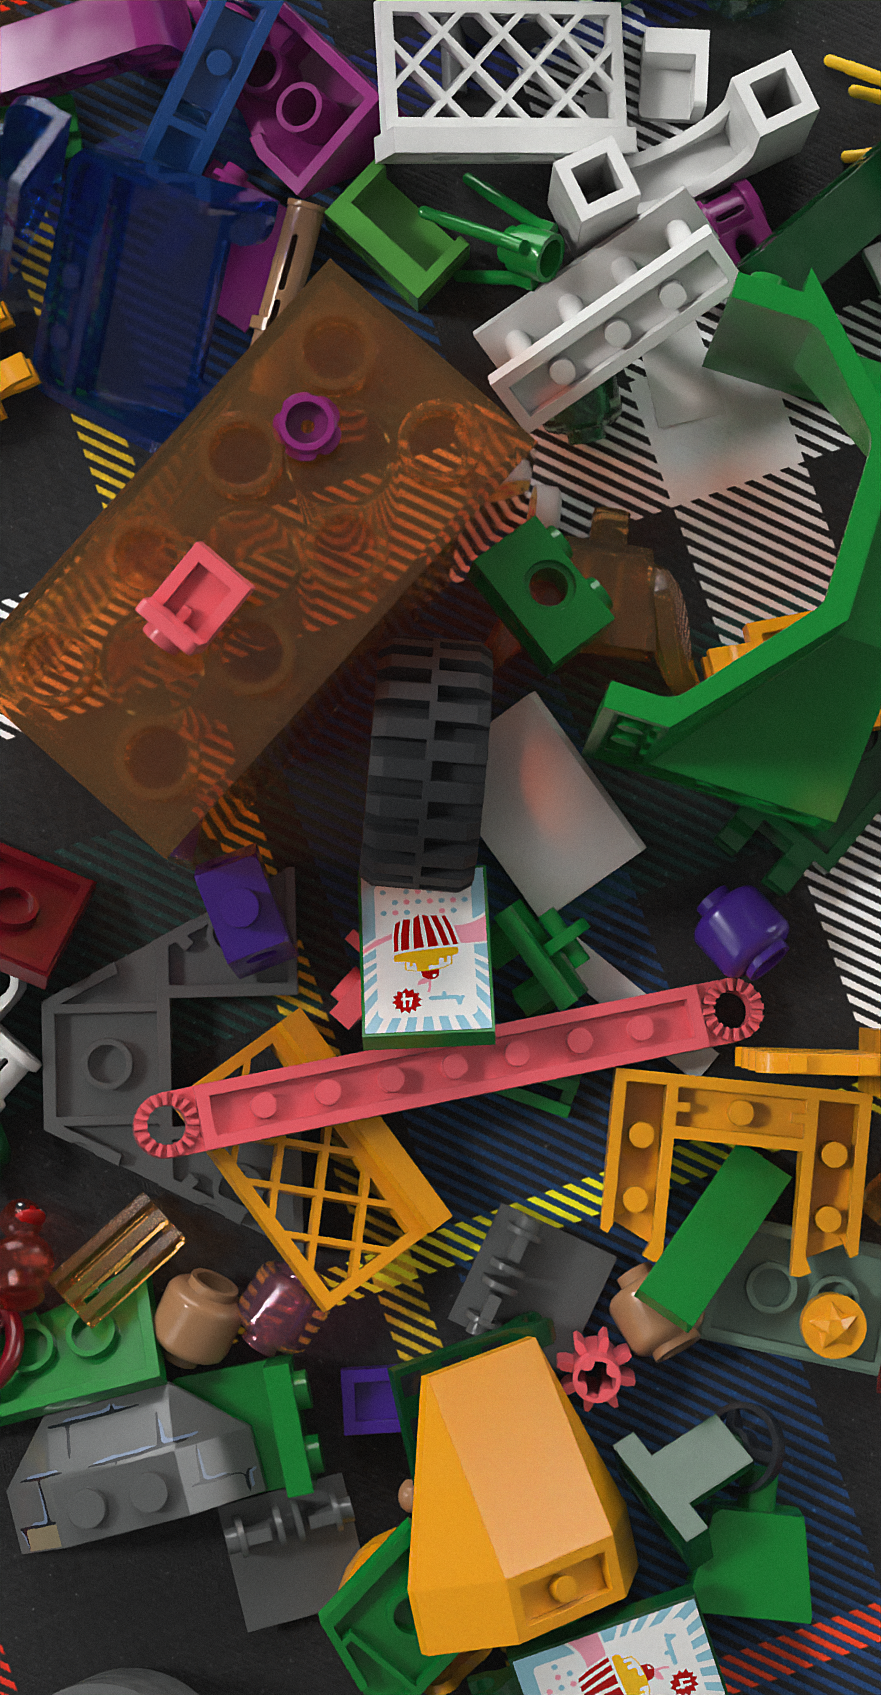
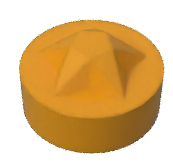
M824 1292L814 1296L804 1306L800 1315L799 1326L803 1340L815 1353L829 1359L847 1357L853 1354L865 1339L867 1331L865 1315L854 1300L842 1293Z

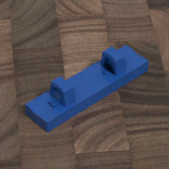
M208 0L134 158L136 166L191 192L194 191L284 0ZM226 2L240 6L253 19L226 7Z

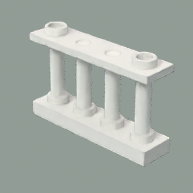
M684 184L557 272L550 282L541 283L535 291H530L473 331L476 340L498 368L487 376L491 387L527 435L729 297L739 270L719 242L718 234Z

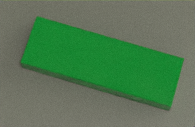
M736 1145L634 1296L686 1333H689L792 1177L749 1147Z

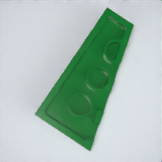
M143 1256L123 1266L124 1272L100 1285L92 1282L70 1293L71 1300L42 1315L34 1312L22 1318L25 1331L24 1351L16 1372L0 1390V1427L168 1384L163 1349L158 1344L155 1334L154 1315L156 1301L151 1267ZM5 1334L0 1336V1358L4 1351Z

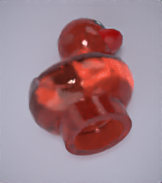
M20 1198L12 1200L6 1204L0 1213V1228L6 1236L0 1239V1309L4 1311H25L39 1305L45 1297L44 1284L48 1281L54 1269L55 1257L52 1248L43 1238L38 1236L46 1220V1214L30 1199Z

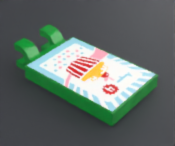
M486 865L475 866L472 886L459 893L371 886L359 877V871H357L363 1051L496 1045Z

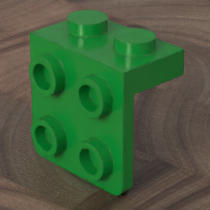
M293 1353L181 1375L171 1381L175 1385L213 1404L232 1417H237L252 1425L268 1489L263 1492L286 1488L288 1498L314 1493L317 1474L326 1472L325 1460L319 1434H308L304 1410L313 1408L310 1383L306 1369L296 1371Z

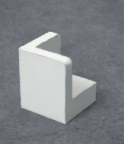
M646 27L640 54L638 118L641 121L696 124L702 120L707 105L710 30Z

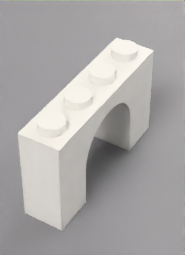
M789 50L732 77L723 102L704 119L669 140L634 155L623 157L614 136L611 135L554 162L547 204L575 260L683 184L696 202L730 186L731 183L741 178H747L801 152L820 108L792 51Z

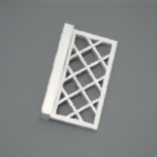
M376 0L373 2L381 134L374 137L375 164H553L611 135L614 136L623 157L637 153L636 127H627L621 2L520 0ZM393 16H413L431 35V38L413 58L394 40ZM432 16L448 18L440 25ZM460 17H474L492 36L474 58L448 33ZM493 17L509 19L501 26ZM521 18H534L552 37L534 59L509 34V31ZM553 18L568 20L561 27ZM581 19H603L604 47L594 59L568 34ZM437 43L464 68L445 91L419 66L420 62ZM498 44L524 69L506 91L480 66ZM558 45L583 69L566 91L540 66ZM395 61L403 68L397 76ZM604 61L605 72L599 67ZM409 75L435 100L434 104L422 117H398L397 88ZM470 76L496 101L483 117H469L451 98ZM530 77L555 101L542 118H530L512 99ZM589 78L607 94L608 118H590L571 99ZM443 108L450 117L434 116ZM503 108L511 118H495V116ZM563 109L570 118L555 117Z

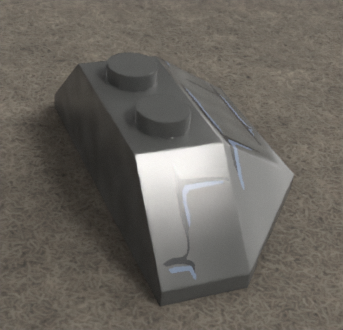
M170 1381L166 1385L44 1415L6 1491L21 1553L28 1554L76 1546L190 1516L266 1491L268 1486L252 1425L237 1417H232L213 1404Z

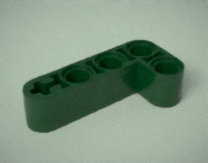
M881 141L869 149L738 261L735 266L739 272L751 275L753 272L772 273L785 279L790 284L789 288L801 291L811 267L820 284H822L881 233Z

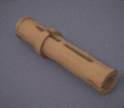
M288 198L287 201L288 207L276 252L272 260L259 314L251 316L249 328L253 329L254 333L244 366L243 378L240 383L242 386L273 395L278 394V384L290 340L297 341L300 328L294 325L307 277L310 273L311 262L325 216L324 212L327 210L320 205L295 198Z

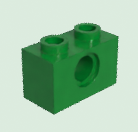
M534 515L474 559L467 577L546 678L605 634L615 620V617L610 612L613 608L612 600L604 587L591 576L585 579L570 560L573 557V551L566 538L552 525L545 528L537 516ZM538 580L553 583L560 591L561 603L555 606L539 604L533 599L529 584Z

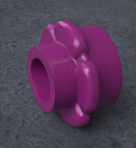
M308 392L295 393L283 402L281 412L274 416L272 425L274 438L278 444H284L286 453L291 458L303 462L313 461L317 455H328L338 446L342 435L341 429L337 424L340 420V412L337 406L325 396L318 397ZM303 422H313L315 425L314 430L311 433H304L301 430Z

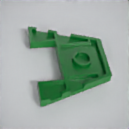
M409 1517L396 1528L318 1612L320 1624L360 1692L362 1691L364 1695H421L460 1653L435 1656L421 1654L407 1591L412 1519ZM581 1618L576 1619V1620H574V1621H572V1622H570V1623H567V1624H565V1625H563V1626H560V1627H558V1628H556V1629H554V1630H551V1631H549V1632H552V1631H555V1630H558V1629H561V1628L570 1626V1625H572V1624H575V1623H577Z

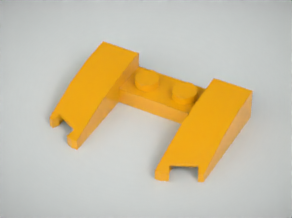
M615 1067L613 1068L600 1229L608 1233L614 1221L648 1242L642 1252V1256L652 1262H657L664 1249L674 1139L797 1151L789 1275L802 1277L812 1273L807 1261L808 1257L842 1244L848 1257H855L859 1251L873 1095L862 1092Z

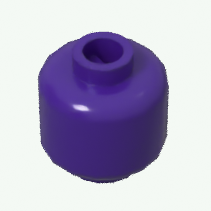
M725 885L720 886L711 892L697 908V912L702 918L695 928L694 940L719 970L729 978L738 979L747 976L751 981L757 980L777 965L789 950V946L785 942L789 933L788 921L763 893L754 886L745 885L732 891Z

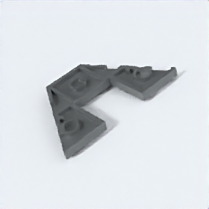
M287 867L270 877L298 950L296 867ZM206 912L122 959L94 972L78 983L41 1001L44 1130L65 1141L75 1143L117 1166L127 1168L156 1182L159 1186L181 1197L216 1211L239 1225H245L267 1236L206 1152L173 1159L154 1158L146 1154L136 1143L132 1124L138 1107L148 1097L160 1092L174 1090L172 998L299 995L298 957L239 979L226 962L209 915ZM171 1107L155 1109L147 1121V1130L150 1137L163 1145L178 1142L185 1131V1125H175L174 1108ZM302 1132L286 1135V1138L302 1140ZM257 1143L239 1145L237 1165L247 1178L269 1181L274 1146ZM284 1148L280 1183L303 1187V1151ZM255 1189L266 1204L268 1191ZM278 1193L275 1218L284 1230L305 1233L304 1197ZM294 1242L300 1252L305 1251L304 1243Z

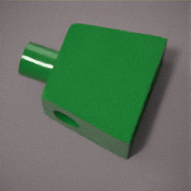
M755 1465V1467L739 1477L738 1487H745L755 1483L763 1476L768 1467ZM779 1474L767 1488L760 1492L738 1494L737 1500L708 1499L702 1520L709 1528L714 1557L693 1572L689 1568L684 1584H692L702 1613L811 1624L812 1607L805 1519L798 1507L776 1504Z

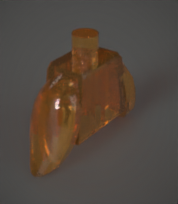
M596 507L593 509L589 539L572 536L565 538L573 551V557L570 560L585 579L590 576L595 578L607 591L613 603V608L610 612L615 617V620L605 634L580 652L650 663L654 654L659 671L675 696L681 695L700 683L694 666L690 625L682 590L668 569L654 563L653 550L627 545L631 518L629 512L612 507ZM538 580L529 584L530 593L539 604L555 606L561 603L560 591L553 583ZM497 617L487 640L483 644L493 652V672L509 662L522 648L499 617Z

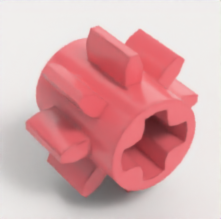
M602 1327L598 1332V1336H588L585 1338L577 1330L574 1331L575 1350L573 1354L567 1352L556 1354L557 1368L570 1372L560 1381L567 1395L576 1391L583 1399V1407L586 1412L590 1411L593 1403L607 1401L612 1407H618L617 1392L620 1386H635L636 1382L634 1371L629 1367L620 1366L628 1362L632 1357L628 1344L622 1343L615 1347L609 1341L607 1327ZM595 1362L606 1364V1368H599L596 1377L586 1375L585 1371H591Z

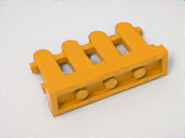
M859 1027V1050L735 1047V1066L746 1068L756 1073L858 1076V1091L881 1097V1028Z

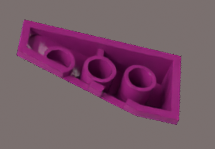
M185 0L197 25L208 0ZM284 1L234 107L239 109L252 135L249 139L257 156L297 196L304 199L361 174L375 159L374 137L381 134L378 87ZM226 2V7L253 19L240 6ZM398 107V117H409Z

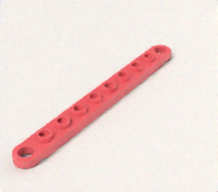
M725 978L496 1024V1045L368 1050L160 1092L148 1097L138 1107L133 1118V1135L138 1146L146 1154L158 1159H173L742 1041L756 1032L764 1018V1003L760 999V993L754 989L751 983H747L740 978ZM722 993H732L738 996L744 1003L746 1015L743 1023L738 1028L730 1029L729 1027H724L722 1023L717 1021L718 1018L714 1015L715 1001ZM171 1107L182 1115L185 1122V1131L178 1142L163 1145L150 1137L147 1130V1121L155 1109Z

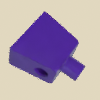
M256 842L196 865L194 878L226 962L239 979L300 956Z

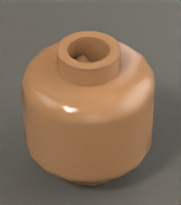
M647 1261L630 1269L617 1279L622 1290L611 1300L609 1311L630 1350L635 1355L642 1357L652 1355L655 1361L659 1363L677 1355L701 1338L697 1329L704 1320L705 1312H702L689 1333H686L636 1298L634 1294L653 1268L651 1262Z
M197 1268L190 1274H180L174 1277L168 1283L154 1315L156 1339L158 1344L163 1347V1356L166 1360L184 1369H194L197 1364H216L225 1358L245 1316L244 1305L237 1296L239 1293L238 1288L231 1280L212 1270Z

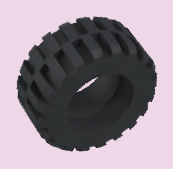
M392 634L379 641L359 877L371 886L459 893L472 886L482 823L493 687V652L481 642Z

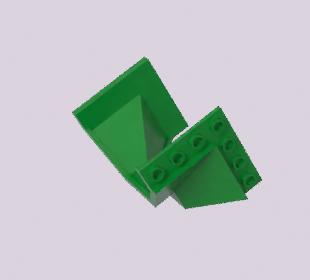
M812 267L801 291L789 288L790 284L785 279L772 273L753 272L751 275L738 272L706 352L702 367L823 404L867 457L828 589L822 604L818 608L681 695L673 697L659 696L611 681L589 728L581 756L826 832L837 821L881 709V362L857 355Z

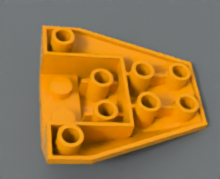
M527 1336L421 1376L407 1589L421 1654L435 1656L520 1645L626 1598L639 1566L626 1502L537 1339Z

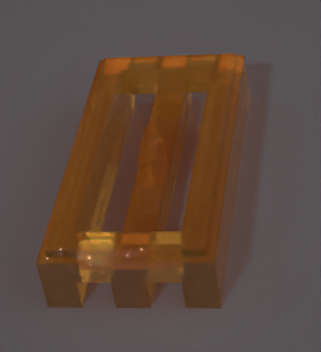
M142 1192L53 1272L47 1280L80 1318L93 1329L188 1241L147 1195ZM161 1231L164 1234L88 1304L83 1301L111 1274H117L132 1260L131 1256L157 1232Z

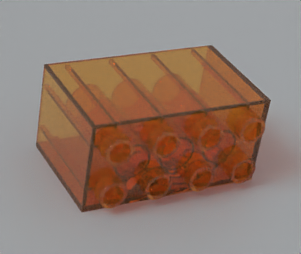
M329 259L0 624V712L163 858L193 871L196 865L203 860L377 665L379 641L392 634L404 635L528 496L538 441L332 259ZM299 392H308L318 397L325 396L337 406L340 412V420L337 424L341 429L342 435L338 446L330 454H319L315 460L310 462L298 461L288 456L286 447L281 443L280 437L273 427L274 416L281 412L283 402L291 395ZM305 421L301 425V430L304 433H311L315 425L311 421ZM202 541L256 588L203 653L189 656L180 650L176 656H173L160 648L144 633L143 627L148 621L135 608L143 598L152 597L196 542Z

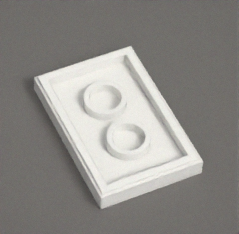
M535 691L528 694L490 722L480 836L538 917L553 906L558 911L647 848Z

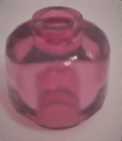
M285 1260L283 1263L278 1261L264 1263L237 1303L239 1320L246 1328L242 1333V1338L252 1348L269 1357H273L277 1351L289 1354L303 1352L331 1311V1309L324 1313L321 1311ZM315 1271L318 1277L326 1286V1288H328V1282L317 1271Z

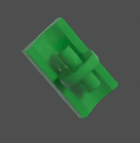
M523 897L493 917L497 923L490 928L492 967L498 970L520 954L534 974L512 990L515 1001L528 1018L539 1016L555 1007H558L561 1012L575 1003L579 997L589 990L575 971L576 968L590 959L576 939V937L590 928L584 917L568 927L553 906L537 918Z

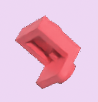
M199 541L193 545L153 596L143 598L135 610L148 621L143 627L144 633L160 648L173 656H176L180 650L191 656L204 652L256 587L204 542Z

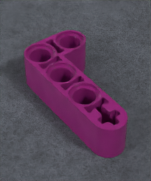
M79 0L0 27V107L46 99L132 70L150 79L172 78L193 34L187 2L185 0Z

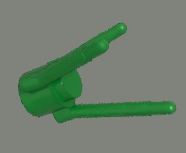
M470 172L463 175V182L522 224L518 226L511 225L504 232L428 206H421L418 209L419 217L498 246V259L501 263L505 264L508 271L456 270L453 274L456 282L514 285L533 292L538 287L539 282L544 284L550 282L561 267L565 244L563 237L557 234L558 224L537 217Z

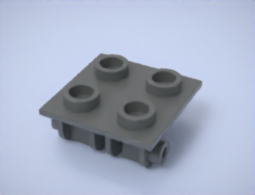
M501 1202L448 1319L466 1327L465 1331L477 1336L505 1325L522 1313L528 1311L538 1312L542 1318L552 1319L556 1332L554 1344L541 1349L551 1367L564 1374V1371L557 1368L556 1354L559 1352L573 1354L575 1350L573 1332L577 1330L581 1334L583 1333L617 1256Z
M342 1472L318 1478L314 1493L288 1498L286 1488L217 1506L247 1632L318 1614L338 1592L346 1567L360 1549L354 1524L355 1516L350 1497L347 1496Z

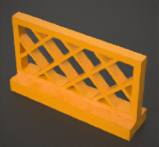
M299 1007L194 1085L223 1080L238 1068V1077L249 1075L251 1059L267 1047L271 1049L283 1067L337 1056L302 1008ZM176 1110V1112L179 1114V1116H180V1117L182 1118V1120L184 1121L182 1115ZM380 1116L321 1128L319 1143L286 1138V1135L251 1142L274 1146L269 1181L247 1178L237 1165L239 1145L228 1147V1152L225 1148L206 1152L323 1313L330 1310L426 1234L433 1232L453 1216ZM331 1134H333L341 1147L330 1145ZM284 1148L318 1154L313 1188L280 1183ZM329 1156L351 1159L360 1171L357 1196L324 1190ZM370 1186L379 1199L368 1198ZM255 1189L268 1191L266 1204ZM278 1193L312 1199L307 1234L286 1231L275 1218ZM323 1201L356 1206L351 1241L318 1236ZM367 1208L389 1211L405 1234L388 1247L363 1243ZM294 1242L306 1244L304 1256ZM317 1246L350 1251L347 1278L331 1291L326 1288L314 1271ZM361 1253L376 1255L360 1267Z

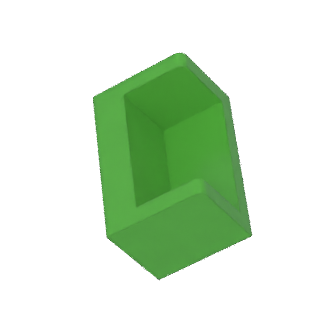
M374 159L324 212L326 227L409 305L419 312L446 284L454 272L459 270L469 259L470 244L462 236H459L454 241L434 222L419 217V208L387 179L386 166L384 164H375Z

